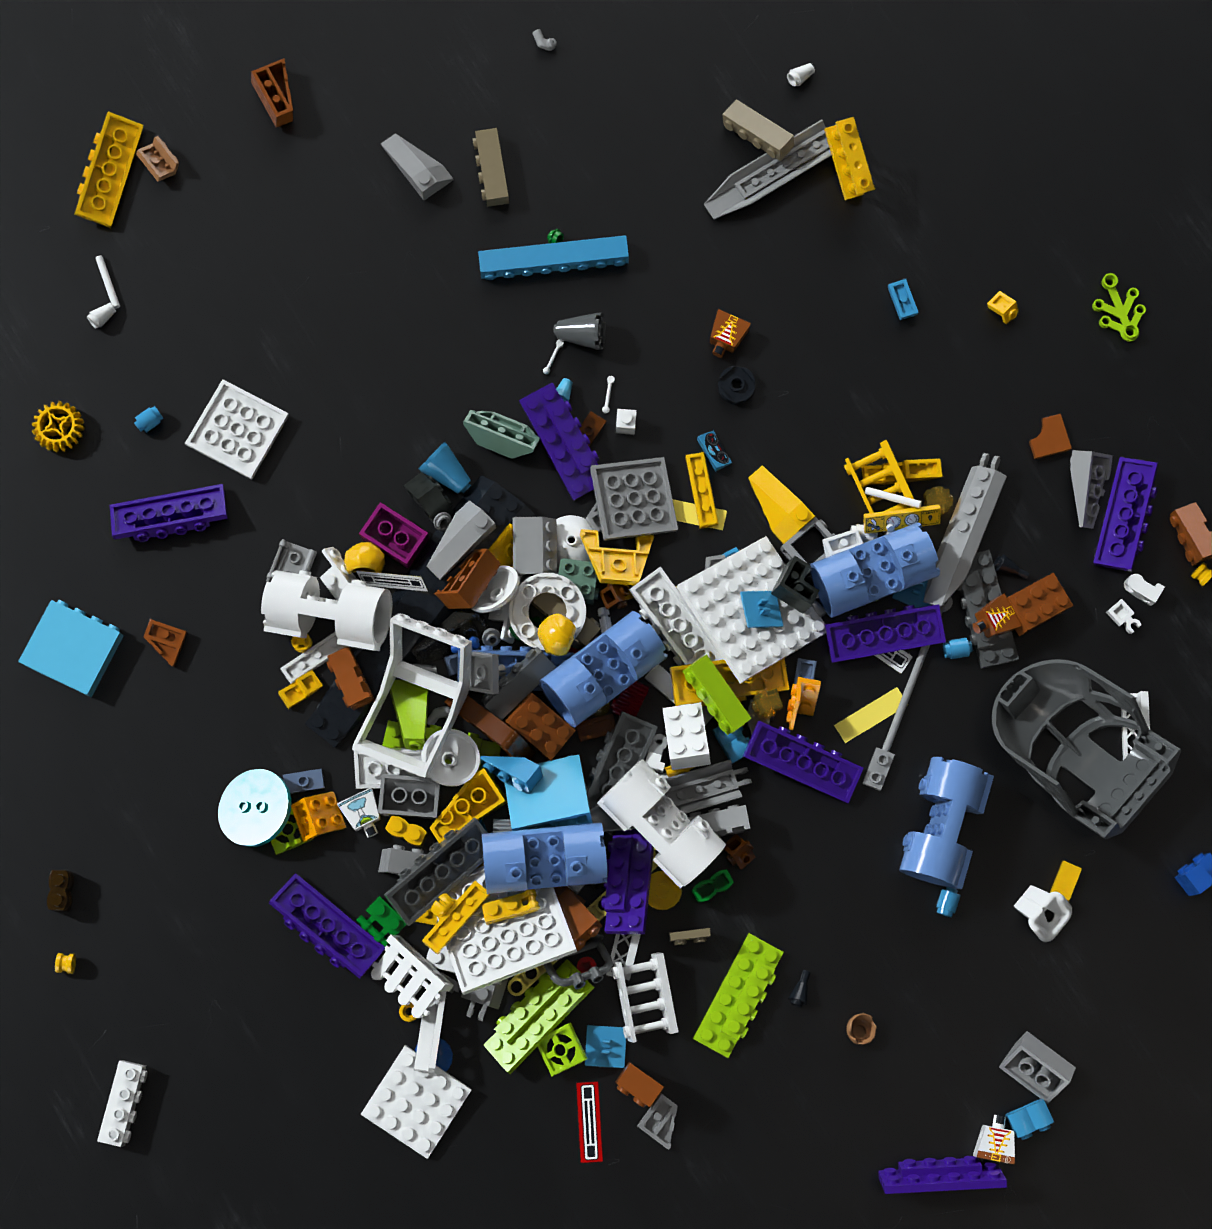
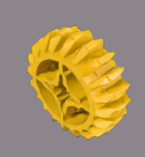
M59 401L57 406L54 402H51V407L44 405V411L38 409L40 415L34 416L37 422L32 423V426L35 428L32 430V433L36 435L35 440L37 442L40 441L39 444L42 447L46 446V449L49 451L53 448L55 452H58L59 448L65 451V446L72 449V442L78 444L76 438L83 436L79 431L84 430V427L81 425L84 423V420L80 418L81 413L76 412L77 409L74 406L70 407V404L67 402L63 405ZM56 414L68 415L67 417L63 416L61 418L55 417ZM48 419H49L50 422H49V424L45 427V424H46V422H47ZM55 421L59 424L61 432L57 429ZM71 424H72L71 430H70V432L67 434V429H68V428L71 426ZM56 435L61 436V439H56V440H55V439H49V438H48V437H50V436L53 437V436H56Z

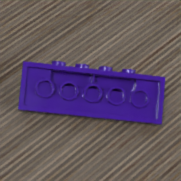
M553 382L520 399L519 402L572 500L594 490L590 467L598 465L599 457L595 450L591 452L588 446L590 444L589 438L586 434L582 435L580 432L581 424L577 417H572L570 403L560 397Z
M1124 457L1119 458L1093 562L1094 565L1132 572L1135 558L1138 556V552H1142L1144 548L1142 536L1147 534L1149 523L1146 522L1147 516L1152 515L1153 505H1150L1151 499H1155L1157 495V487H1155L1154 481L1158 463Z
M219 484L111 504L112 537L116 540L133 536L134 540L146 542L151 537L166 538L168 534L173 533L184 535L187 531L194 529L196 531H204L206 527H210V522L228 519L224 486Z
M939 604L915 608L914 605L903 607L904 611L896 612V608L884 610L885 614L882 615L872 612L866 613L865 618L858 619V615L846 617L847 621L826 624L825 629L831 662L946 642Z
M761 721L757 722L743 757L849 803L864 769L863 767L841 758L842 754L837 751H825V746L814 742L813 745L808 743V738L797 734L794 737L790 735V730L780 726L777 729Z
M637 829L616 831L612 841L608 842V851L611 853L610 859H607V871L609 873L607 883H604L606 896H603L601 901L602 908L606 911L604 931L606 934H645L654 847Z
M296 873L269 901V904L284 916L283 919L285 920L284 924L290 930L295 928L300 932V938L307 943L309 941L315 945L314 949L320 955L326 954L330 957L329 961L336 968L340 966L343 969L346 967L359 979L385 951V947L380 942H377L374 937Z
M965 1156L961 1159L945 1157L942 1160L925 1158L923 1161L906 1159L903 1162H898V1170L895 1168H885L878 1171L879 1180L885 1194L1007 1188V1179L998 1164L988 1162L982 1165L980 1160L974 1156Z

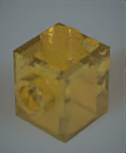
M938 486L933 487L931 490H926L923 494L924 506L939 505L941 508L940 515L948 512L950 507L953 506V496L950 495L949 489Z
M767 688L757 691V695L753 698L754 701L751 702L754 712H758L759 717L763 715L765 718L774 716L776 711L783 708L777 688L770 691Z

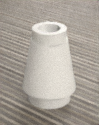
M811 63L791 69L787 74V79L792 86H800L815 73V69Z
M108 303L90 311L87 319L94 328L102 327L116 310L111 303Z

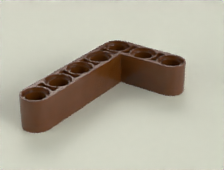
M467 695L458 715L498 744L510 757H525L531 760L536 752L515 730ZM448 697L444 703L448 707H450V709L453 703V699Z

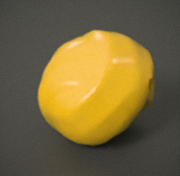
M360 542L346 551L344 564L349 574L359 570L381 573L385 565V555L375 544Z
M553 614L547 617L538 628V637L545 652L554 656L568 654L574 640L576 627L569 618L561 614Z

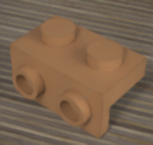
M158 136L154 137L152 144L137 150L136 155L157 182L176 174L179 166L178 159L169 151L165 142Z

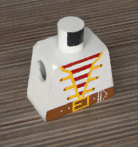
M994 1115L992 1126H982L973 1152L974 1157L1015 1164L1014 1131L1004 1129L1005 1116Z

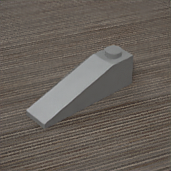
M396 133L381 143V146L423 200H426L454 180L441 163Z
M1072 450L1070 471L1079 527L1094 528L1100 509L1098 501L1100 496H1104L1105 493L1103 486L1105 480H1109L1113 455Z
M468 501L455 513L427 564V568L441 580L496 529L495 522L481 508Z

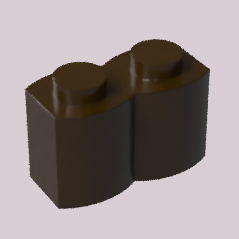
M67 870L51 871L49 875L50 892L47 897L49 910L69 912L71 909L72 895L70 891L74 884L72 872Z

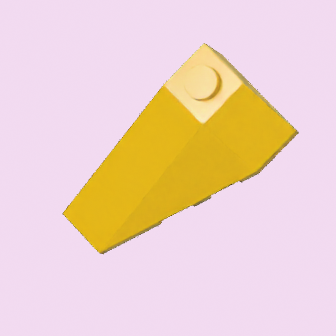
M763 465L748 477L754 493L761 504L763 513L770 524L771 531L783 544L815 518V515Z
M483 768L455 794L449 805L431 825L430 830L440 844L445 839L444 835L448 831L460 830L473 818L480 821L508 803L507 798L487 770Z

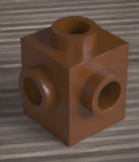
M607 584V587L599 592L606 609L615 607L622 609L628 606L627 602L634 598L629 591L630 587L628 585Z
M737 834L725 843L724 851L728 855L725 858L732 866L736 864L742 870L756 858L752 852L754 848L748 840L744 841Z

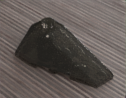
M459 608L437 628L445 629L454 635H461L468 640L470 637H477L480 646L485 645L482 641L483 633L490 626L482 613L476 612L471 608ZM428 636L411 650L421 665L441 660L446 655L453 654L451 645Z

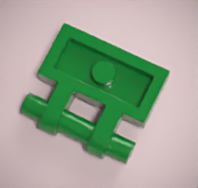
M380 896L366 909L371 917L366 920L360 915L356 920L361 925V928L367 931L384 947L389 944L385 938L388 933L390 935H398L406 926L399 914ZM375 921L383 927L381 932L372 925Z

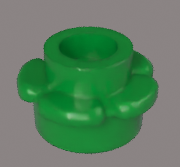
M560 229L550 231L547 237L548 243L562 242L564 234L560 232Z

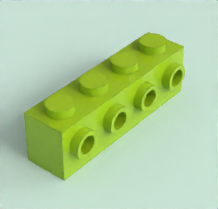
M707 654L682 671L686 681L694 687L697 696L703 700L708 712L715 717L720 729L727 735L735 732L752 719Z

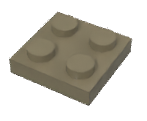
M710 928L673 932L669 933L668 936L669 942H674L675 946L686 944L687 940H693L694 943L707 941L706 938L710 937L711 934Z

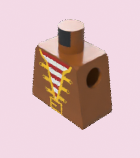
M718 309L710 337V343L715 345L712 354L722 358L725 350L733 353L748 333L751 323Z
M1005 593L994 598L976 612L977 622L972 625L973 630L977 634L984 632L987 638L1010 632L1022 626Z

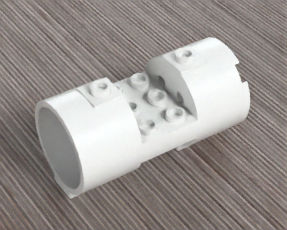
M276 570L271 574L273 578L271 582H267L265 585L261 604V614H265L266 619L263 621L265 625L264 631L307 638V633L312 628L316 617L335 620L337 644L380 651V646L387 636L392 616V595L388 589L366 586V581L354 580V583L347 582L339 600H332L320 597L317 577L311 576V572L300 570L299 574Z
M642 759L597 804L624 831L634 826L659 852L653 861L681 888L695 879L721 853L726 844L713 831L707 821L703 820L700 816H696L690 821L687 815L674 805L672 799L665 795L671 786L665 778L656 773Z

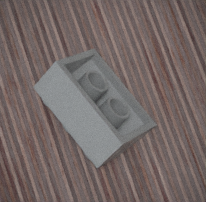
M547 517L513 518V569H515L518 575L531 577L540 573L557 574L556 519Z
M381 774L379 815L434 820L438 818L440 807L439 783L428 777Z
M1028 1031L1014 1044L999 1066L1000 1069L1037 1097L1044 1099L1047 1104L1070 1083L1076 1067Z

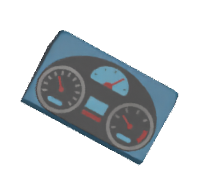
M714 430L698 436L697 441L715 472L732 463Z

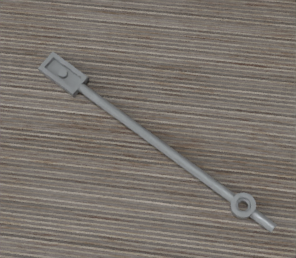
M951 597L946 601L945 605L940 607L941 616L943 612L951 608L953 603ZM930 645L922 646L884 745L882 749L875 748L862 784L878 791L882 789L895 754L889 751Z

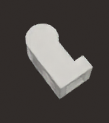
M1139 574L1129 576L1124 582L1126 591L1150 606L1156 603L1165 588L1159 583L1155 586L1147 583Z

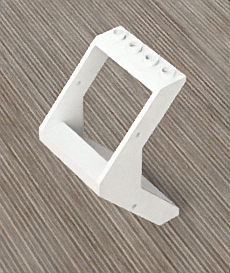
M397 614L390 619V657L381 688L354 741L352 750L424 778L430 774L467 698L470 688L472 641L461 635L449 633L445 629L430 626L424 621L414 620L405 614ZM402 627L460 648L459 682L402 661ZM396 677L453 699L448 719L427 762L366 740Z

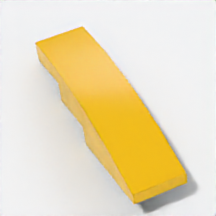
M918 459L898 462L906 482L943 477L940 459ZM889 463L862 467L863 479L886 469ZM889 475L867 486L894 484L897 480L895 475Z

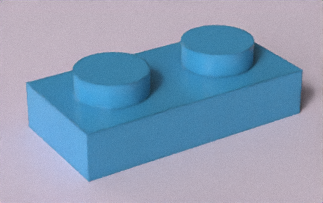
M904 279L888 284V290L899 319L903 320L918 315L919 312L907 280Z

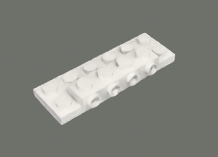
M661 567L629 589L640 604V615L645 620L649 619L652 623L653 629L663 638L664 641L662 642L666 650H671L674 653L675 657L673 659L678 666L692 664L706 654L711 661L724 660L680 592Z

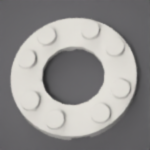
M540 573L527 578L518 586L515 595L509 603V620L515 634L525 644L533 648L538 647L540 650L545 649L540 643L538 628L533 625L528 612L534 597L541 593L549 592L562 598L566 605V617L576 627L574 639L581 632L586 619V604L579 588L568 578L555 573Z

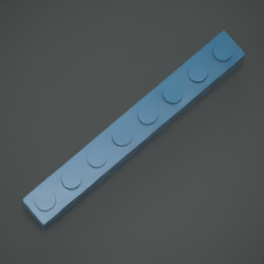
M626 235L478 251L481 279L485 278L486 280H493L496 277L503 276L504 278H512L515 275L521 274L523 276H530L533 273L549 274L552 271L558 270L560 272H567L570 269L586 270L589 267L595 266L596 268H604L607 265L623 266L629 262Z

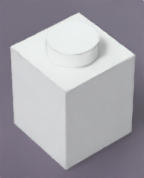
M617 409L616 433L634 435L636 410Z

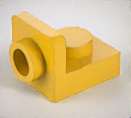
M1001 291L987 303L989 309L1002 316L1005 324L1013 320L1019 312L1016 301Z

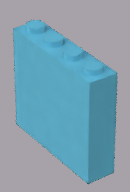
M51 600L18 662L92 697L124 635L119 632L120 628L109 624V626L103 625V620L95 616L89 618L85 616L86 612L78 608L72 610L68 608L69 604L58 600V602Z
M570 755L565 758L537 763L540 765L543 777L530 793L524 790H517L509 782L505 783L512 831L593 823L579 755Z

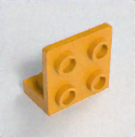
M798 677L797 683L792 685V696L788 701L786 722H789V730L794 728L797 713L814 715L821 681Z
M333 791L304 797L291 805L303 842L309 841L320 834L346 828Z

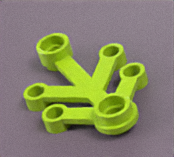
M1108 273L1103 277L1101 283L1105 289H1108L1115 307L1104 303L1102 299H1096L1092 304V308L1097 312L1102 310L1119 318L1122 323L1119 324L1112 321L1109 316H1103L1099 320L1100 327H1109L1120 332L1122 339L1127 342L1135 341L1139 336L1137 325L1141 316L1146 312V308L1144 305L1138 304L1133 310L1134 316L1130 322L1127 315L1134 300L1138 297L1139 291L1137 288H1130L1126 293L1127 299L1123 305L1115 287L1118 283V278L1115 274ZM1106 281H1110L1112 285H1108ZM1130 292H1134L1136 296H1131ZM1096 303H1100L1101 307L1098 308ZM1137 308H1140L1142 313L1137 312ZM1102 320H1107L1108 324H1104ZM1126 331H1131L1132 335L1129 336Z

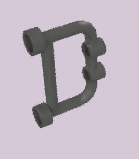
M601 930L596 936L591 937L581 950L560 959L597 947L605 965L599 968L594 966L587 972L581 974L576 972L569 978L563 979L557 975L551 962L544 964L543 966L550 979L556 985L562 987L573 985L575 989H581L585 986L586 980L591 979L593 983H598L603 979V975L611 970L613 961L602 942L604 936Z

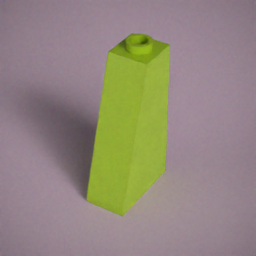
M395 680L391 686L390 694L405 749L422 750L426 742L429 689L405 680Z

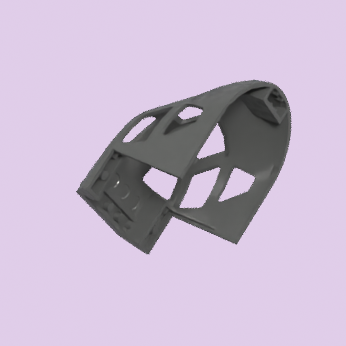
M1056 659L1029 665L1013 675L1004 684L994 702L992 726L994 734L1003 749L1016 763L1025 768L1032 778L1046 792L1051 794L1055 801L1069 815L1104 839L1124 832L1173 774L1181 753L1180 748L1149 730L1133 695L1077 662ZM1091 680L1100 684L1110 695L1093 691ZM1078 701H1083L1099 714L1098 717L1089 719L1081 724L1066 738L1051 722L1067 706ZM1101 702L1110 703L1122 708L1135 721L1115 716ZM1107 727H1127L1138 731V735L1133 740L1134 747L1124 761L1114 758L1092 741L1089 736L1093 732ZM1045 728L1061 743L1048 764L1046 774L1039 770L1031 760L1033 746ZM1061 768H1065L1095 791V794L1088 802L1082 800L1078 805L1074 806L1067 792L1057 782Z

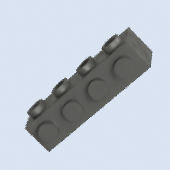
M538 647L531 649L521 663H516L507 676L499 679V694L485 693L481 701L484 706L500 720L507 716L540 684L539 681L557 668Z

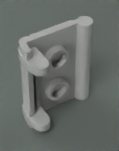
M282 539L270 572L266 576V582H271L273 578L271 574L276 570L299 574L300 570L310 572L317 552Z

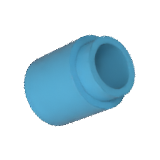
M155 406L149 407L135 417L137 421L134 424L140 432L144 430L147 433L161 423L160 420L163 419V416Z
M967 638L948 640L946 643H943L945 658L969 657L970 652L973 650L972 643Z
M946 887V890H941L936 913L952 918L961 896L957 894L958 890Z

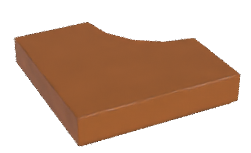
M1061 414L1043 418L1041 420L1042 429L1040 434L1029 441L1034 459L1072 449Z

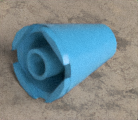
M446 442L441 444L426 462L419 467L421 472L457 494L460 491L464 493L471 486L469 484L471 479Z

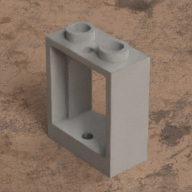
M815 517L781 546L780 551L789 561L794 556H797L806 562L791 546L812 527H815L825 539L835 536V534H831L827 530L828 527L823 520H818ZM825 553L822 556H820L816 561L826 558ZM810 569L806 574L805 578L810 574Z

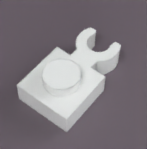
M1122 599L1106 612L1118 626L1124 624L1129 634L1134 632L1131 624L1136 625L1137 628L1141 626L1139 620L1131 617L1134 612Z

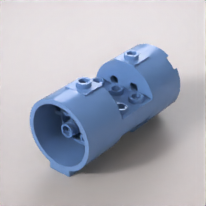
M917 522L811 563L810 573L814 584L813 587L819 590V602L828 616L831 618L939 576L940 569L939 567L936 568L935 565L938 557L927 531L922 532L920 529L922 525Z
M635 611L630 612L539 681L543 694L552 708L570 726H578L668 657L666 653H663L666 648L662 640L649 623L646 624L640 620L642 616Z
M932 757L927 775L919 783V795L935 803V806L931 807L929 813L931 820L926 825L924 833L913 831L905 835L902 844L904 846V855L899 871L925 882L953 889H962L973 851L958 844L957 839L965 812L974 814L984 813L994 776L987 772L982 774L983 769L954 759L946 760L945 762L943 757Z
M602 823L481 834L487 894L607 883V859Z

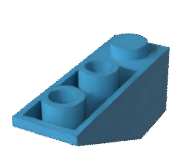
M480 757L482 769L485 768L489 774L496 775L502 782H509L519 791L524 790L530 793L543 777L540 765L525 757Z

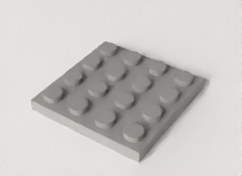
M664 457L592 465L590 467L604 541L676 532L678 530Z

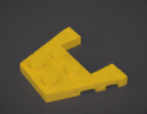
M581 529V540L600 583L633 586L639 583L654 535L636 537V550L599 547L598 531Z

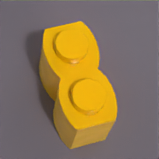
M391 816L385 827L392 836L405 839L415 847H423L428 833L422 827L416 824H409L399 816Z

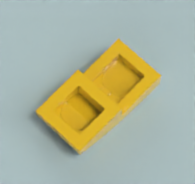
M313 670L297 678L294 683L280 690L278 694L287 708L290 709L319 690L323 685Z

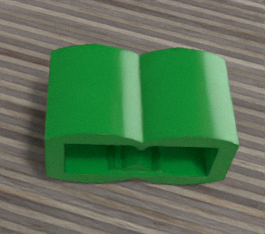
M721 870L716 872L709 880L699 882L692 889V893L698 903H704L710 900L716 893L726 891L734 881L727 870Z

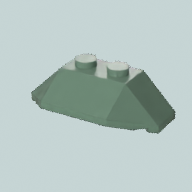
M470 410L463 421V425L477 445L511 459L532 453L540 441V438L535 435L528 425L493 411L476 412L475 410Z

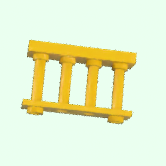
M854 117L835 122L836 125L824 129L845 200L875 190Z
M887 440L880 443L882 448L878 449V452L859 461L851 463L849 458L845 459L847 463L844 465L848 476L852 474L869 513H874L871 504L882 499L874 496L867 498L863 487L889 475H895L897 482L894 483V486L883 491L892 494L902 492L904 497L914 499ZM881 458H887L889 465L886 466V469L859 480L855 470ZM898 504L885 511L908 509L915 507H911L904 504Z

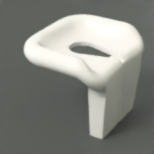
M1032 885L1014 905L1019 912L1028 918L1030 928L1043 942L1053 940L1072 915V906L1061 893H1048ZM1047 909L1054 912V918L1051 922H1047L1044 913Z

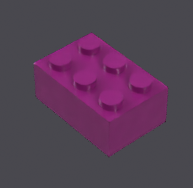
M381 502L359 532L362 540L375 544L384 554L409 569L429 540L428 532Z

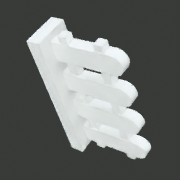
M391 934L386 940L391 946L386 945V952L380 961L373 963L374 969L371 972V976L374 980H382L385 977L387 982L384 987L387 992L394 993L397 990L400 991L401 994L398 997L399 1004L409 1005L411 1002L415 1005L411 1011L413 1017L422 1018L424 1015L428 1016L430 1014L428 1009L436 999H441V991L449 992L454 985L400 935ZM397 961L399 965L391 975L388 971ZM410 973L413 977L406 987H403L401 984ZM424 986L426 988V991L423 993L420 999L417 1000L415 996L419 992L421 987Z

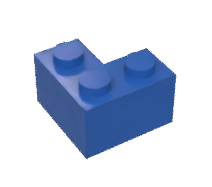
M1211 853L1198 854L1192 859L1193 863L1181 867L1178 870L1179 874L1174 877L1188 896L1201 894L1212 885Z

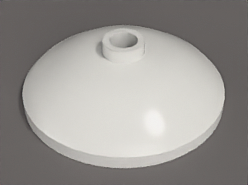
M574 515L556 519L557 568L559 569L560 560L563 558L591 562L580 537L581 529L592 530L588 521L585 518ZM574 538L575 542L569 543L568 539Z
M499 566L497 574L492 577L487 589L479 597L478 603L471 609L479 613L495 611L507 604L515 595L519 585V576L515 569L510 566Z
M451 729L428 776L444 786H459L471 780L480 764V753L474 740L462 731ZM442 730L435 732L427 739L422 749L421 761L427 762ZM449 759L451 764H447L445 760Z

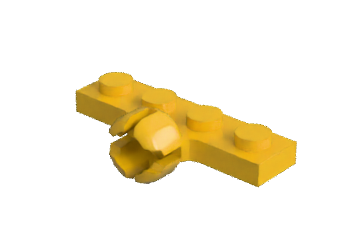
M474 881L457 900L450 897L447 893L438 897L440 899L439 902L435 901L431 907L432 913L438 917L439 921L424 937L422 942L438 955L490 894H487L486 889L477 881Z

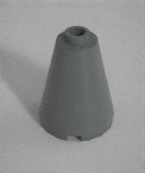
M597 312L559 320L557 324H554V336H557L558 340L595 350H602L604 347L601 346V343H605L606 322H602V317H605L603 312Z

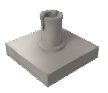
M472 651L469 691L499 694V677H503L506 672L500 671L506 670V668L502 664L499 665L498 654Z

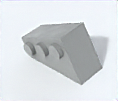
M732 805L724 810H720V808L711 809L706 814L694 812L690 813V817H688L691 821L696 816H700L709 823L710 827L719 837L748 832L750 829L746 805Z
M393 845V848L382 849L378 872L392 873L399 876L402 870L405 868L410 869L415 865L414 861L421 855L425 857L427 854H423L424 850L412 848V852L406 851L404 846Z

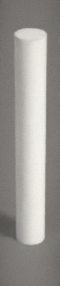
M97 256L95 259L111 304L117 309L120 307L103 256Z
M866 487L865 490L866 495L919 509L922 501L870 487Z

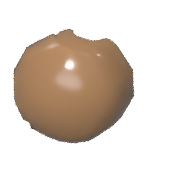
M865 1013L857 1014L848 1021L846 1031L853 1043L865 1045L875 1038L877 1026L873 1022L871 1015Z

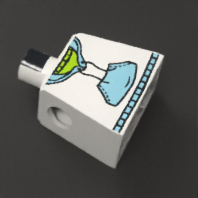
M368 788L337 803L355 831L364 829L367 838L378 833L374 823L381 820V817L378 814V806L372 788Z

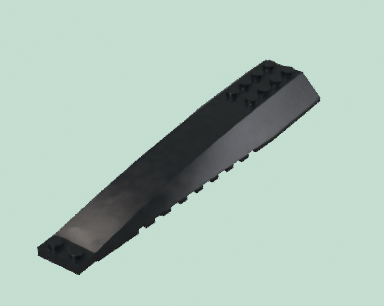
M480 475L453 511L456 513L468 501H471L495 522L496 529L441 580L427 568V564L445 531L436 530L406 574L408 576L422 577L428 591L396 589L392 595L391 618L397 614H405L414 620L424 621L430 626L446 630L467 608L448 609L435 595V592L438 589L442 591L448 585L447 579L450 576L454 578L461 570L459 566L475 549H489L508 524L513 525L514 517L537 516L523 502L495 481ZM390 627L383 644L380 646V651L356 648L353 653L374 699H376L380 691L390 657ZM402 627V661L412 665L415 664L428 651L436 639ZM334 681L305 725L336 748L344 737L351 733L367 716L374 701L356 710L350 707L347 708L343 700V692L338 689Z

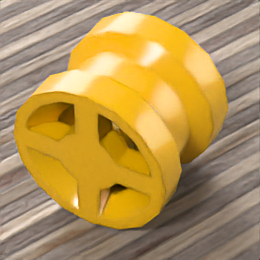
M1203 562L1192 573L1191 577L1198 579L1199 584L1204 586L1211 579L1212 570H1209L1207 564Z
M308 634L307 638L292 637V646L299 653H304L312 647V639Z
M58 953L55 960V972L61 973L66 971L68 974H73L76 966V955L69 954L66 956L63 953Z

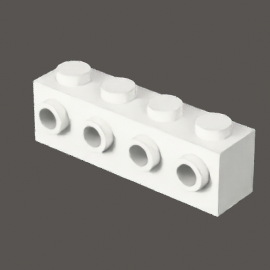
M124 1060L119 1061L99 1132L98 1142L123 1147L125 1143L129 1142L131 1137L130 1125L134 1123L137 1111H134L136 1103H139L142 1097V1091H140L141 1084L145 1083L148 1071H145V1065Z

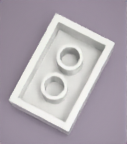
M701 702L663 708L672 770L710 765Z

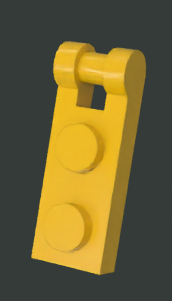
M526 890L523 893L481 904L486 925L538 911L540 906L535 898L537 896L536 890ZM528 900V904L523 906L522 902Z

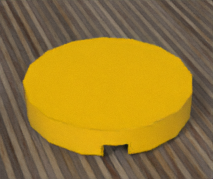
M657 871L651 874L648 904L657 910H668L674 907L680 900L682 887L679 888L664 871Z

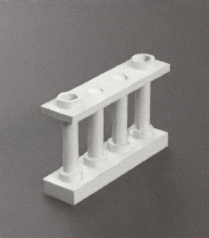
M660 952L651 954L652 959L649 962L622 967V962H613L612 975L617 980L625 1022L623 1033L625 1038H628V1041L632 1043L637 1042L636 1034L662 1028L669 1034L678 1033L664 954ZM650 969L654 971L655 979L653 981L626 987L624 975ZM652 989L658 990L659 998L657 1001L630 1007L628 995ZM655 1009L662 1010L663 1018H661V1021L638 1026L633 1025L632 1014Z

